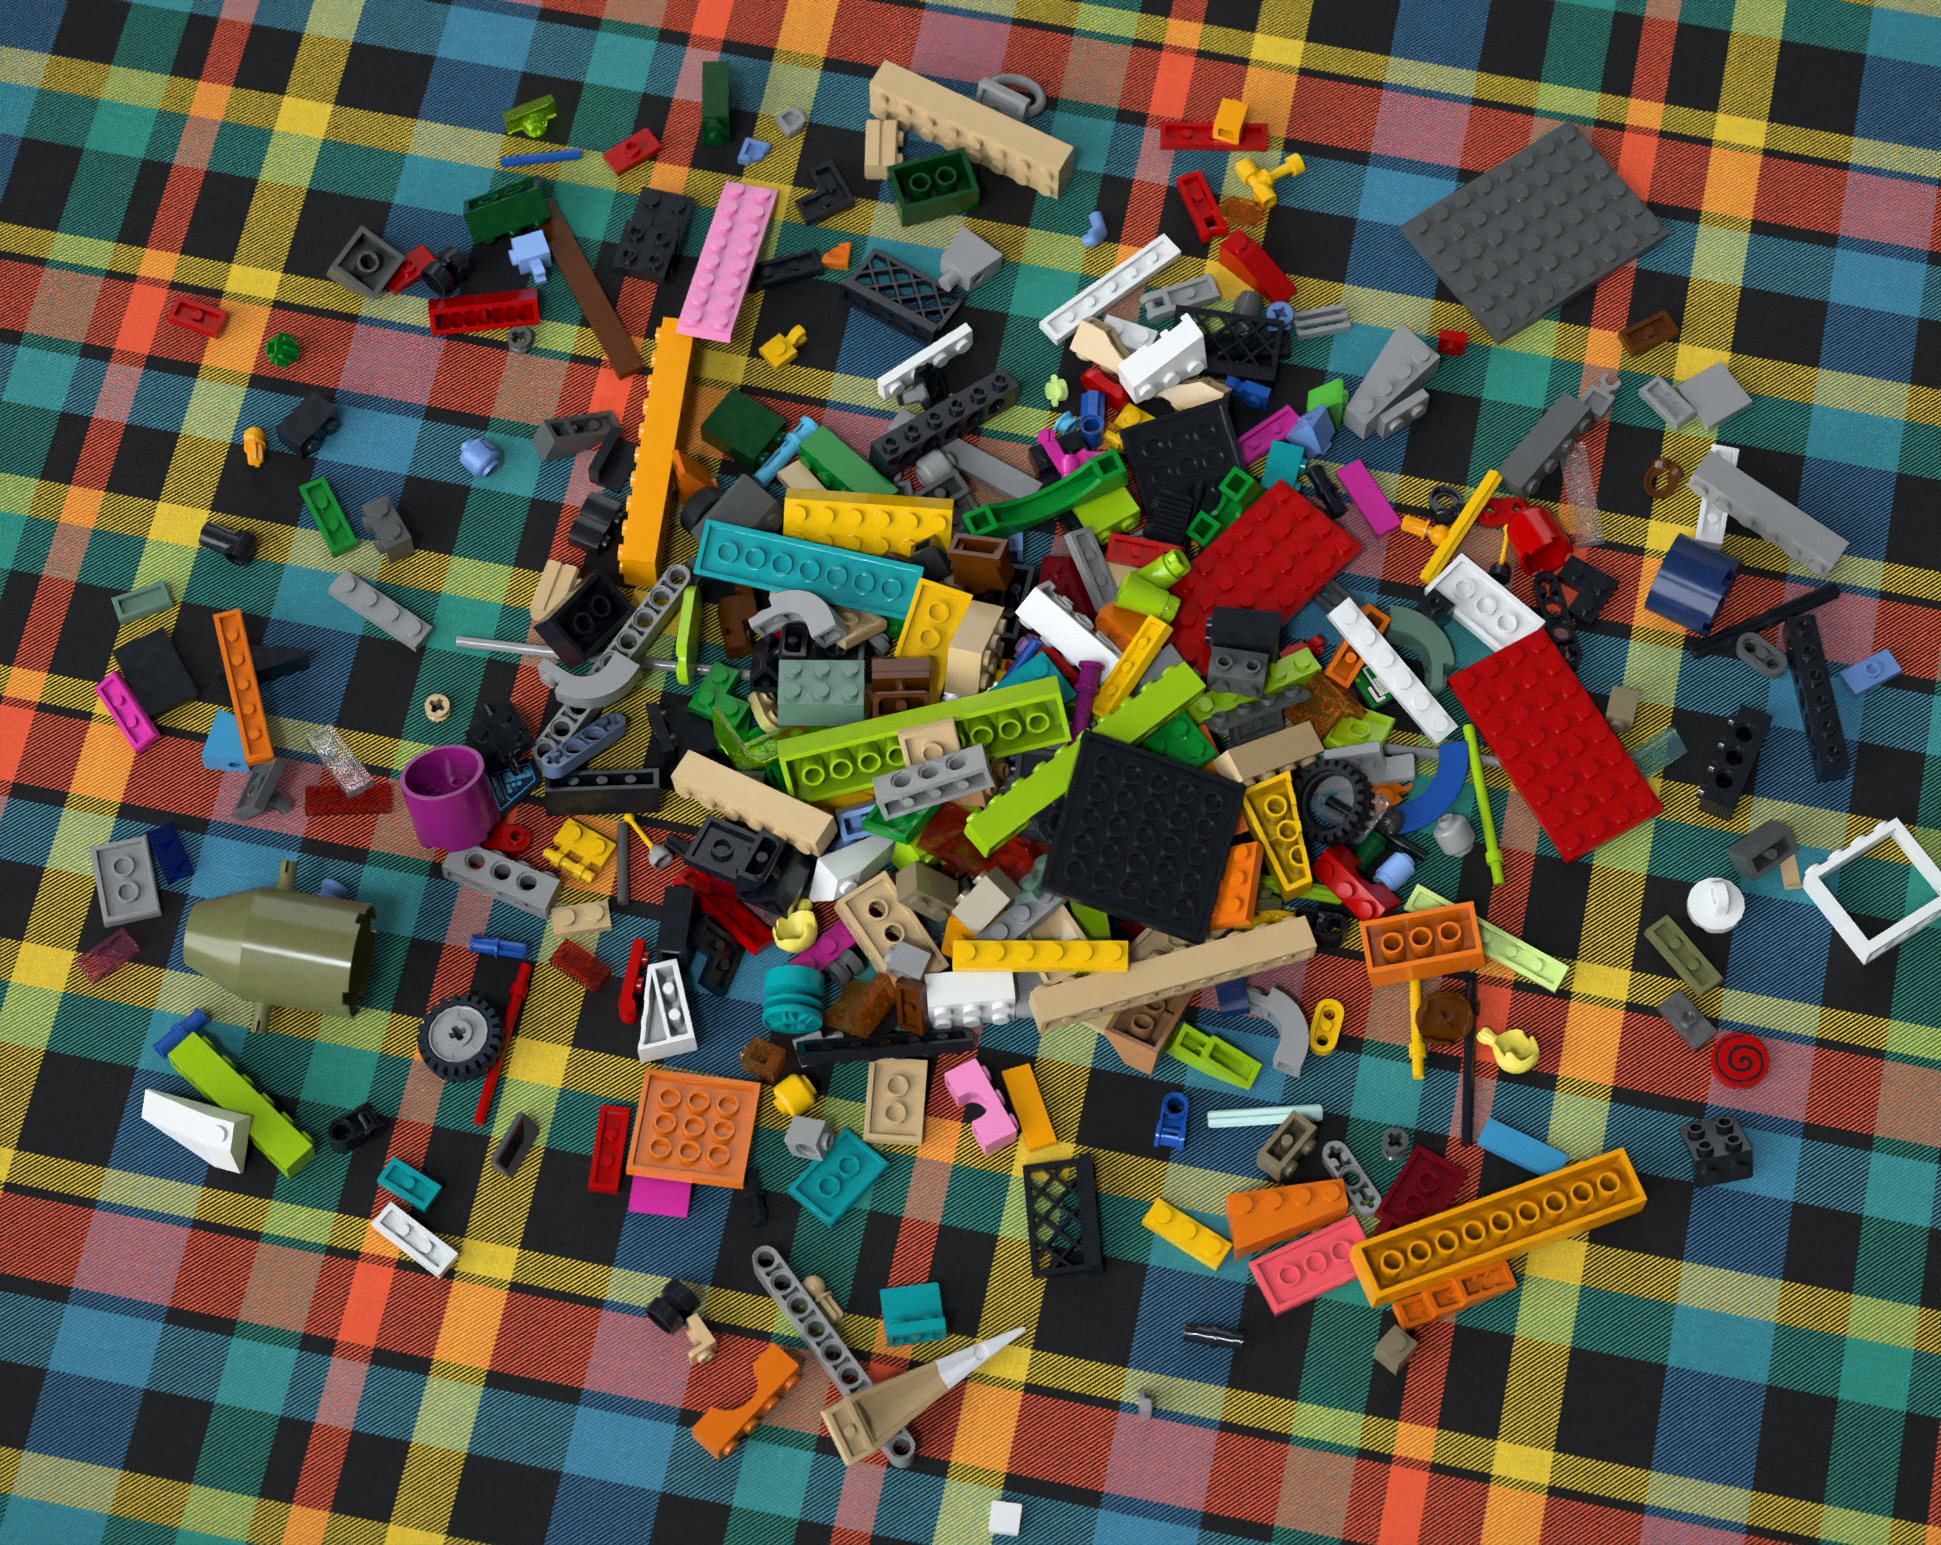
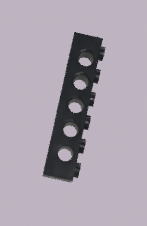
M1003 367L871 442L869 462L884 478L888 479L916 463L918 459L933 449H940L1015 406L1019 385Z
M1810 614L1787 617L1782 630V637L1816 781L1821 783L1844 780L1849 770L1850 762L1815 616Z

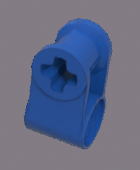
M1172 1092L1164 1098L1160 1120L1157 1123L1154 1147L1158 1148L1160 1145L1174 1147L1179 1152H1183L1189 1101L1182 1093ZM1179 1105L1183 1111L1174 1114L1168 1110V1107Z

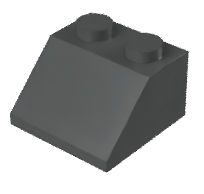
M361 225L332 263L326 275L347 291L374 300L406 257Z

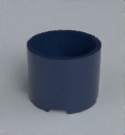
M1679 533L1655 577L1644 609L1707 637L1714 626V619H1717L1732 591L1738 577L1735 571L1738 567L1740 568L1742 561Z

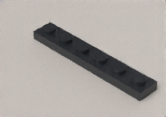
M968 1027L929 1030L924 1036L912 1032L796 1042V1053L801 1066L807 1065L809 1067H817L827 1063L848 1064L850 1061L861 1060L875 1062L884 1058L905 1059L908 1056L919 1055L932 1057L942 1053L962 1054L965 1051H974V1039Z

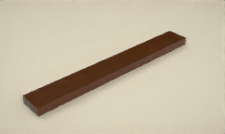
M553 198L548 199L551 217L547 218V222L536 226L538 231L542 230L550 254L619 381L643 371L644 365L558 207Z

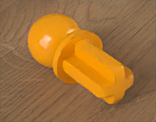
M250 427L243 435L244 451L247 454L248 464L255 465L258 468L264 462V452L266 450L265 433L259 427Z
M1405 515L1401 523L1402 531L1421 537V541H1424L1427 536L1432 544L1439 546L1442 540L1448 537L1450 529L1442 524L1432 527L1430 526L1431 520L1428 519L1426 522L1409 515Z

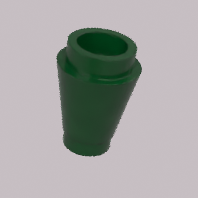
M1370 829L1367 834L1362 835L1354 853V856L1362 862L1356 871L1364 873L1387 850L1386 845L1388 841L1378 832Z

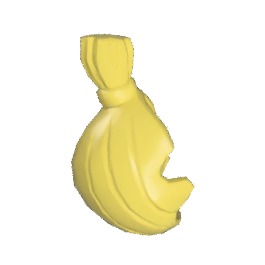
M800 899L797 903V911L791 913L788 920L780 917L776 921L777 928L773 927V937L780 949L789 953H801L808 950L816 941L818 926L816 917L811 911L813 903L810 899Z
M1484 1027L1476 1035V1039L1480 1043L1493 1047L1498 1065L1506 1072L1512 1074L1527 1072L1537 1064L1540 1058V1050L1534 1036H1530V1039H1528L1523 1030H1509L1498 1036L1490 1028Z

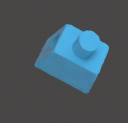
M218 709L201 755L206 769L249 772L252 769V766L247 767L236 716Z

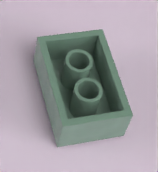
M779 660L778 726H843L864 721L865 660Z

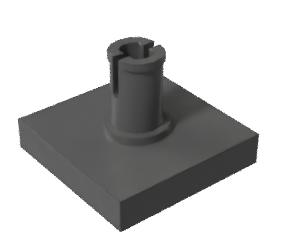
M275 758L254 767L231 816L238 821H242L262 813L266 805L281 814L285 813L289 809L292 799L274 788L286 763L279 758Z

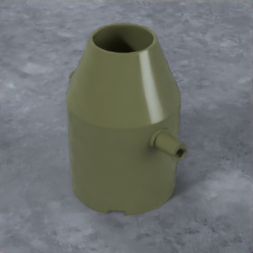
M284 859L280 861L278 881L274 887L262 886L195 902L187 921L183 945V958L186 965L243 1001L253 1002L252 1005L255 1008L249 1032L268 1035L271 1011L275 1009V1006L348 1019L356 1018L360 1011V1007H356L359 997L365 998L368 989L376 946L377 931L371 930V919H377L376 908L373 904L297 892L294 884L299 862Z

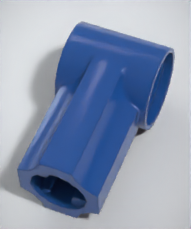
M1089 390L1083 393L1081 398L1079 430L1088 449H1096L1104 441L1106 397L1105 394L1097 390Z

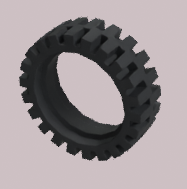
M1324 759L1320 760L1319 764L1313 763L1309 765L1311 770L1304 769L1301 772L1304 778H1297L1294 784L1298 786V789H1293L1302 834L1313 841L1329 846H1337L1340 843L1348 844L1350 843V838L1357 839L1360 836L1358 831L1364 832L1367 828L1364 822H1371L1373 816L1368 814L1369 810H1375V804L1371 803V800L1375 799V793L1370 791L1373 786L1367 780V775L1357 767L1336 759H1329V761ZM1335 775L1343 776L1353 787L1354 801L1352 810L1346 820L1338 827L1330 830L1321 829L1312 819L1311 802L1313 794L1318 786L1327 778Z

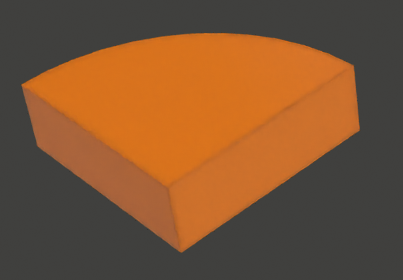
M852 242L840 243L837 247L826 252L821 261L822 267L848 270Z

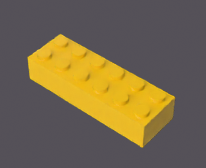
M787 488L784 504L783 536L876 557L892 552L910 559L911 545L936 534L947 552L952 542L954 499Z

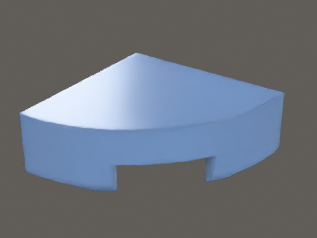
M746 137L738 156V164L750 165L762 161L771 152L772 144Z

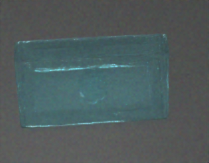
M1666 727L1627 754L1646 780L1688 751L1676 729Z

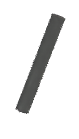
M627 823L617 824V904L621 906L629 904Z

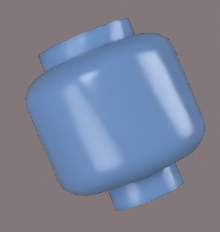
M471 437L460 447L463 451L460 456V462L475 477L484 476L487 478L501 464L499 461V450L485 437H479L475 440Z

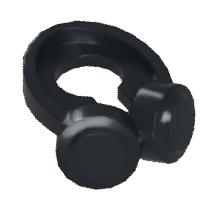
M1446 485L1437 486L1429 494V507L1435 514L1434 522L1437 525L1449 526L1452 521H1456L1465 507L1462 496L1453 487ZM1440 497L1451 498L1450 506L1452 509L1449 510L1444 505L1438 504L1437 500Z

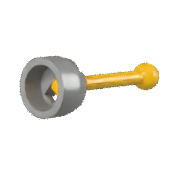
M633 813L624 814V821L632 825L650 850L647 857L655 870L666 867L673 859L671 852L665 846L654 845L636 823Z

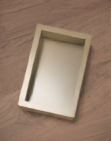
M975 600L971 601L949 645L945 693L966 697L979 694L982 689L987 690L990 674L995 673L998 658H1002L1005 649V642L1001 641V637L1004 636L1007 628V619H1003L1005 607Z

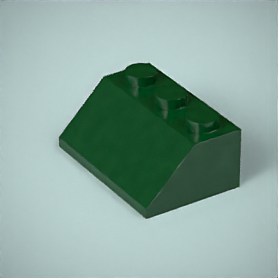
M539 174L463 201V216L475 244L480 242L482 245L492 243L497 240L499 235L505 233L508 236L517 234L522 231V227L530 224L532 226H539L547 222V218L551 217V209Z

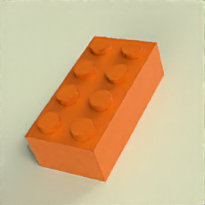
M1473 901L1359 922L1371 988L1486 967Z

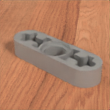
M1340 1141L1328 1142L1322 1151V1163L1333 1179L1343 1178L1346 1173L1350 1172L1358 1175L1360 1182L1357 1185L1349 1186L1344 1182L1347 1200L1359 1216L1364 1218L1373 1217L1381 1203L1379 1193L1347 1146ZM1332 1150L1334 1153L1341 1152L1340 1162L1344 1167L1339 1172L1337 1170H1339L1340 1164L1337 1159L1329 1158L1330 1151ZM1363 1187H1366L1362 1193L1366 1200H1374L1372 1208H1369L1367 1205L1361 1206L1363 1198L1359 1191Z

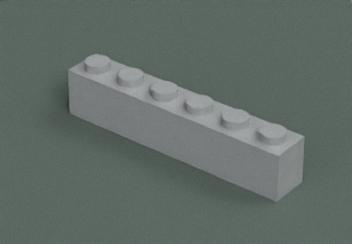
M1709 450L1686 484L1694 494L1704 497L1713 503L1718 510L1728 513L1737 519L1742 526L1752 529L1761 535L1766 542L1773 543L1782 549L1786 555L1797 559L1806 565L1811 572L1819 574L1826 578L1849 544L1848 541L1711 450Z

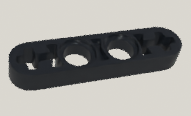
M1539 572L1534 577L1532 592L1540 617L1546 621L1544 629L1563 658L1565 656L1564 647L1568 646V654L1571 658L1574 657L1573 662H1569L1568 659H1565L1572 671H1576L1581 663L1582 652L1558 579L1551 572ZM1541 581H1545L1546 585H1550L1548 597H1546L1545 587L1540 586ZM1549 604H1555L1560 608L1561 612L1557 615H1551L1545 610V607ZM1562 628L1568 632L1569 636L1565 639H1558L1554 636L1553 631Z

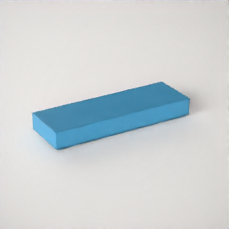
M1490 1117L1476 1143L1477 1146L1541 1177L1563 1169L1569 1158L1568 1154Z

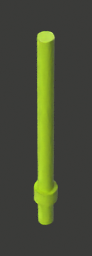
M1467 724L1463 726L1465 741H1467L1468 757L1487 847L1485 857L1487 866L1491 868L1494 886L1499 887L1505 885L1502 869L1504 859L1502 850L1498 849L1475 728L1473 724Z

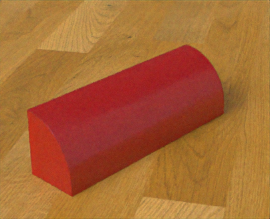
M537 288L428 300L432 336L540 324Z

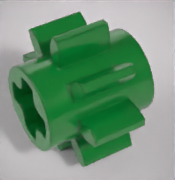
M278 332L277 338H270L265 349L266 356L270 358L269 362L283 368L288 367V362H296L300 353V347L295 343L296 338Z

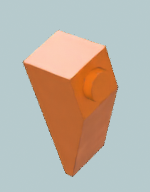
M678 449L672 451L676 491L682 508L688 499L699 489L708 486L719 490L715 477L710 478L706 467Z
M1369 603L1360 607L1359 609L1382 635L1391 618ZM1342 636L1323 674L1345 689H1348L1364 661Z

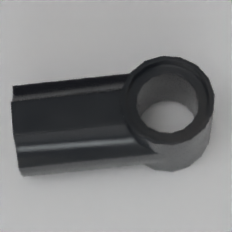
M210 521L204 524L198 540L201 546L223 554L228 561L240 567L246 566L259 544L258 539L247 531L237 530L234 532Z

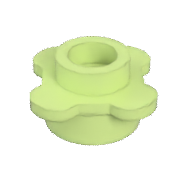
M1056 374L1051 375L1050 383H1047L1045 386L1046 397L1051 399L1053 407H1057L1058 401H1065L1068 396L1066 381L1058 379Z

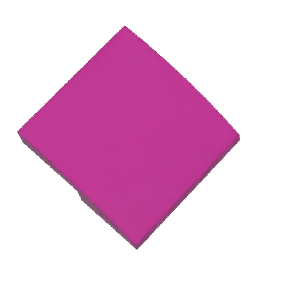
M633 1175L629 1212L687 1218L693 1183Z

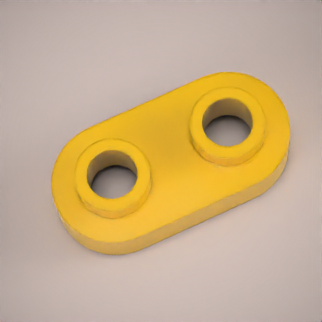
M1322 1000L1315 1009L1309 1032L1308 1047L1316 1055H1329L1336 1048L1344 1018V1008L1337 1000ZM1330 1013L1334 1016V1018L1328 1020L1324 1017V1015ZM1323 1039L1327 1042V1044L1321 1046L1317 1043V1041Z

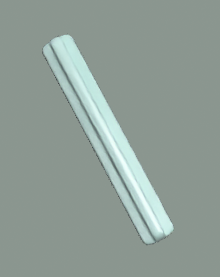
M1321 1104L1213 1110L1207 1113V1123L1210 1128L1282 1124L1293 1110L1308 1121L1316 1122L1323 1119V1108Z

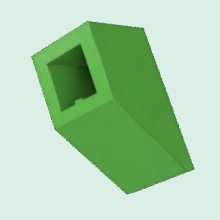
M1336 379L1310 390L1307 397L1306 413L1323 404L1327 408L1335 430H1339L1341 419L1344 420L1346 406L1348 405V390L1343 389V379Z

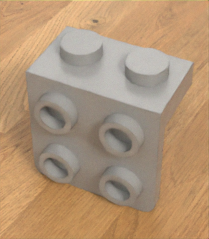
M1422 388L1380 414L1377 429L1375 430L1380 437L1384 439L1392 433H1396L1414 419L1424 415L1427 412L1429 401L1427 392Z

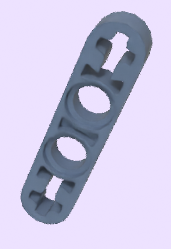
M608 713L546 753L541 759L542 774L551 779L561 778L622 738L627 731L625 716L620 713ZM589 738H600L598 740H588ZM570 751H580L579 753H568Z

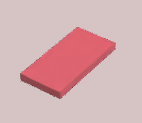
M1353 1214L1249 1262L1248 1266L1275 1316H1278L1358 1279L1349 1254L1353 1244L1365 1241L1367 1237Z

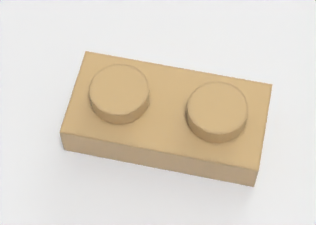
M608 900L551 908L555 939L612 930Z

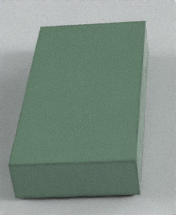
M164 580L111 598L121 626L174 608Z

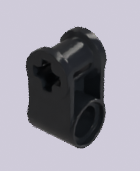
M1299 907L1296 909L1295 915L1297 918L1306 916L1316 945L1338 948L1346 942L1348 923L1343 915L1319 911L1310 907ZM1338 928L1341 932L1333 934L1328 929Z
M367 1102L359 1105L350 1113L330 1124L328 1137L331 1149L338 1154L350 1153L357 1147L376 1139L384 1133L386 1126L383 1122H379L373 1113L374 1107L371 1103ZM340 1133H346L349 1135L344 1140L335 1139V1137Z

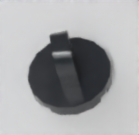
M926 362L915 368V389L895 395L899 406L919 400L924 411H927L949 398L945 380L939 370L934 371V364Z

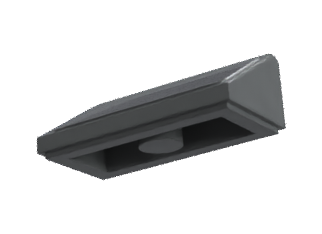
M521 1111L515 1116L491 1157L493 1170L508 1178L514 1177L540 1133L539 1128Z

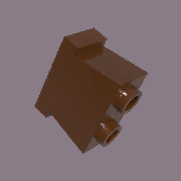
M955 533L947 550L948 560L954 561V584L1006 591L1015 573L1008 555L1010 549L1009 540Z

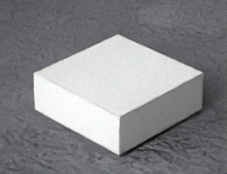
M992 1500L988 1532L1018 1536L1022 1504Z

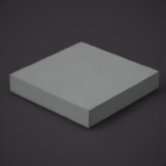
M1721 361L1676 386L1675 390L1697 411L1695 417L1707 432L1751 407L1753 403Z

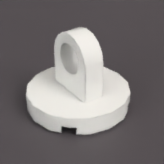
M1707 878L1699 881L1691 889L1687 900V913L1691 921L1697 927L1699 925L1705 929L1704 931L1709 933H1725L1732 930L1741 920L1745 910L1744 897L1739 888L1732 882L1722 878Z

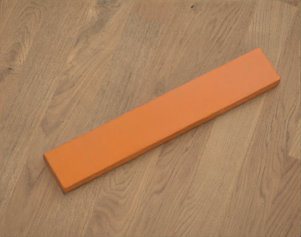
M241 609L213 614L247 767L275 759Z

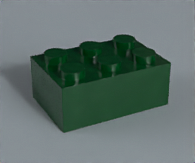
M964 147L887 166V185L902 228L979 208L980 191Z

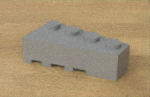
M1399 323L1346 406L1343 424L1362 440H1365L1377 429L1380 414L1417 392L1437 374L1440 355Z

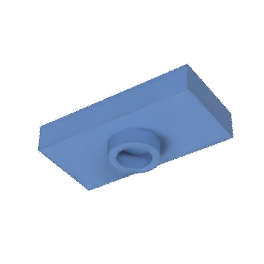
M1886 648L1840 672L1839 679L1855 699L1901 674L1902 669Z

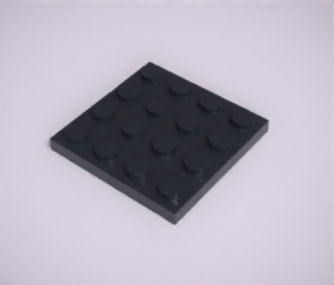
M1224 397L1118 430L1147 521H1151L1153 511L1149 510L1153 494L1158 495L1161 489L1191 497L1196 479L1207 482L1199 512L1203 511L1209 514L1219 505L1222 492L1218 487L1234 466L1249 475Z

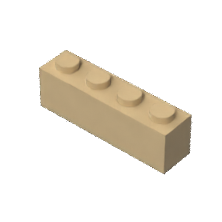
M1306 721L1229 749L1216 758L1213 764L1219 776L1247 785L1246 788L1255 785L1256 781H1265L1277 776L1276 774L1284 773L1288 770L1292 773L1297 769V766L1301 765L1302 769L1309 767V765L1317 762L1316 757L1325 749L1310 721Z

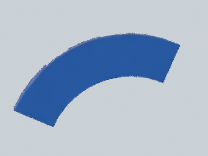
M1467 741L1440 744L1438 746V767L1431 785L1413 801L1393 807L1392 811L1398 835H1407L1429 826L1452 805L1460 792L1467 772Z

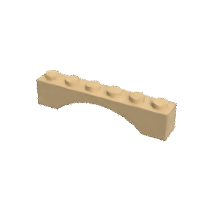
M1091 315L1081 320L1069 348L1076 352V356L1085 361L1092 360L1099 364L1103 371L1112 374H1118L1117 365L1131 355L1121 342L1115 328ZM1211 377L1185 379L1176 386L1167 388L1153 397H1163L1171 401L1170 404L1174 408L1184 410L1223 397L1225 403H1227L1232 388Z

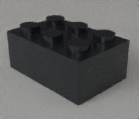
M599 568L585 576L533 628L568 669L571 670L586 662L636 609L603 570Z

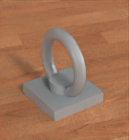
M1006 73L996 75L991 79L984 77L979 82L975 101L1025 124L1026 118L1033 117L1044 109L1046 95L1041 86L1032 79L1019 74ZM1014 84L1028 89L1035 96V103L1029 106L1031 99L1003 85Z

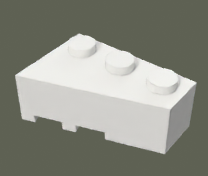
M1188 313L1180 317L1183 322L1171 331L1165 329L1159 333L1162 338L1150 347L1142 346L1117 365L1119 381L1135 404L1148 400L1155 394L1174 387L1179 382L1192 375H1197L1207 368L1204 335Z
M677 958L648 965L641 1035L638 1044L641 1063L698 1050Z

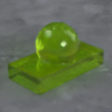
M551 94L502 113L504 129L508 135L523 130L527 136L533 138L543 135L548 126L547 119L557 116L555 101Z

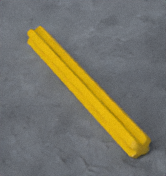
M1489 470L1450 528L1448 537L1442 540L1420 573L1419 578L1425 584H1430L1442 572L1503 480L1498 471Z

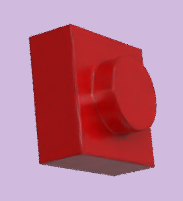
M1440 329L1437 352L1448 356H1464L1467 333Z

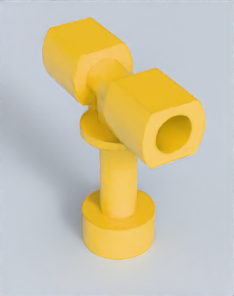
M1297 153L1286 157V164L1269 172L1264 168L1258 170L1249 157L1236 163V174L1244 185H1251L1253 197L1262 210H1267L1277 204V195L1272 190L1273 181L1287 174L1296 177L1305 172L1304 163Z

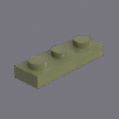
M1668 914L1645 930L1644 935L1699 998L1722 983L1723 977Z

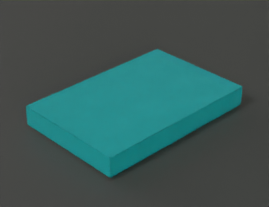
M845 1127L834 1139L833 1147L827 1152L824 1161L814 1160L787 1189V1193L832 1229L888 1170L890 1163Z

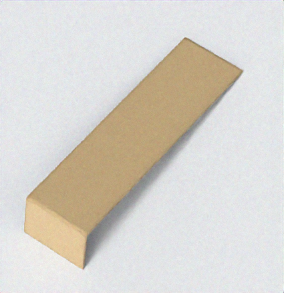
M1793 854L1780 864L1785 890L1801 889L1804 884L1801 885L1796 857Z

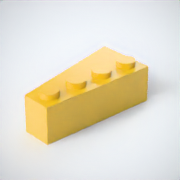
M1290 770L1246 788L1241 804V809L1254 841L1264 845L1263 859L1284 903L1310 892L1312 886V876L1304 845Z

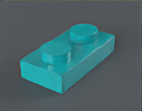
M395 1157L391 1159L377 1178V1183L425 1214L443 1191L442 1186Z

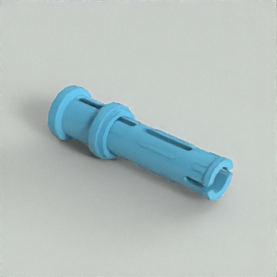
M802 416L800 424L792 432H788L785 435L783 444L753 474V481L765 489L777 475V472L782 470L797 453L799 454V443L816 431L819 426L809 417Z

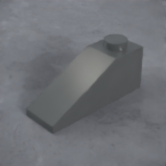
M612 410L543 420L531 441L543 462L561 460L603 443L612 425L619 428L621 426Z

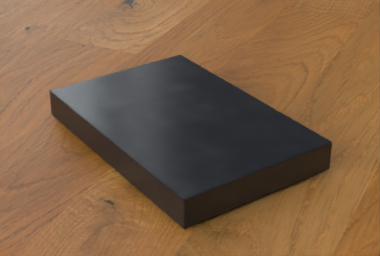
M163 627L112 650L113 656L133 694L150 720L200 698Z

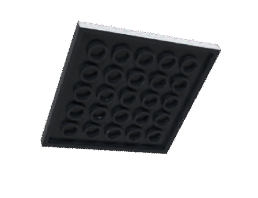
M1085 729L1081 736L1038 890L1196 945L1204 944L1247 785Z

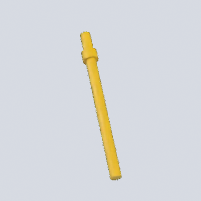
M1421 979L1409 981L1411 1014L1409 1058L1412 1059V1077L1414 1080L1424 1079V1058H1426V1044L1423 1043V1037L1419 1033L1415 1022L1416 1011L1422 1002Z

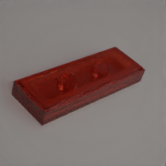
M391 784L305 787L306 816L391 814L392 812Z

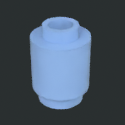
M1395 852L1376 870L1373 881L1375 884L1383 883L1391 892H1395L1415 873V863L1406 853Z

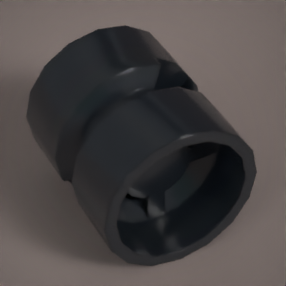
M446 246L436 256V261H430L420 271V276L434 293L445 297L456 286L455 281L461 282L472 270L469 262L457 249L452 246Z
M672 1278L661 1290L662 1297H655L644 1309L650 1320L669 1335H674L683 1325V1316H691L701 1304L698 1297L686 1285Z

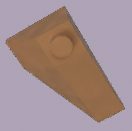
M1197 990L1114 1013L1104 1030V1034L1126 1065L1150 1076L1152 1075Z

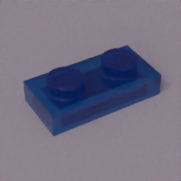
M173 822L146 832L168 885L195 874Z

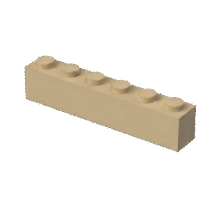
M691 750L687 751L671 775L675 791L681 797L686 799L691 797L709 810L717 809L733 821L740 820L745 822L756 832H760L762 829L781 837L785 843L788 842L794 845L800 852L806 855L811 853L821 857L838 831L834 816Z

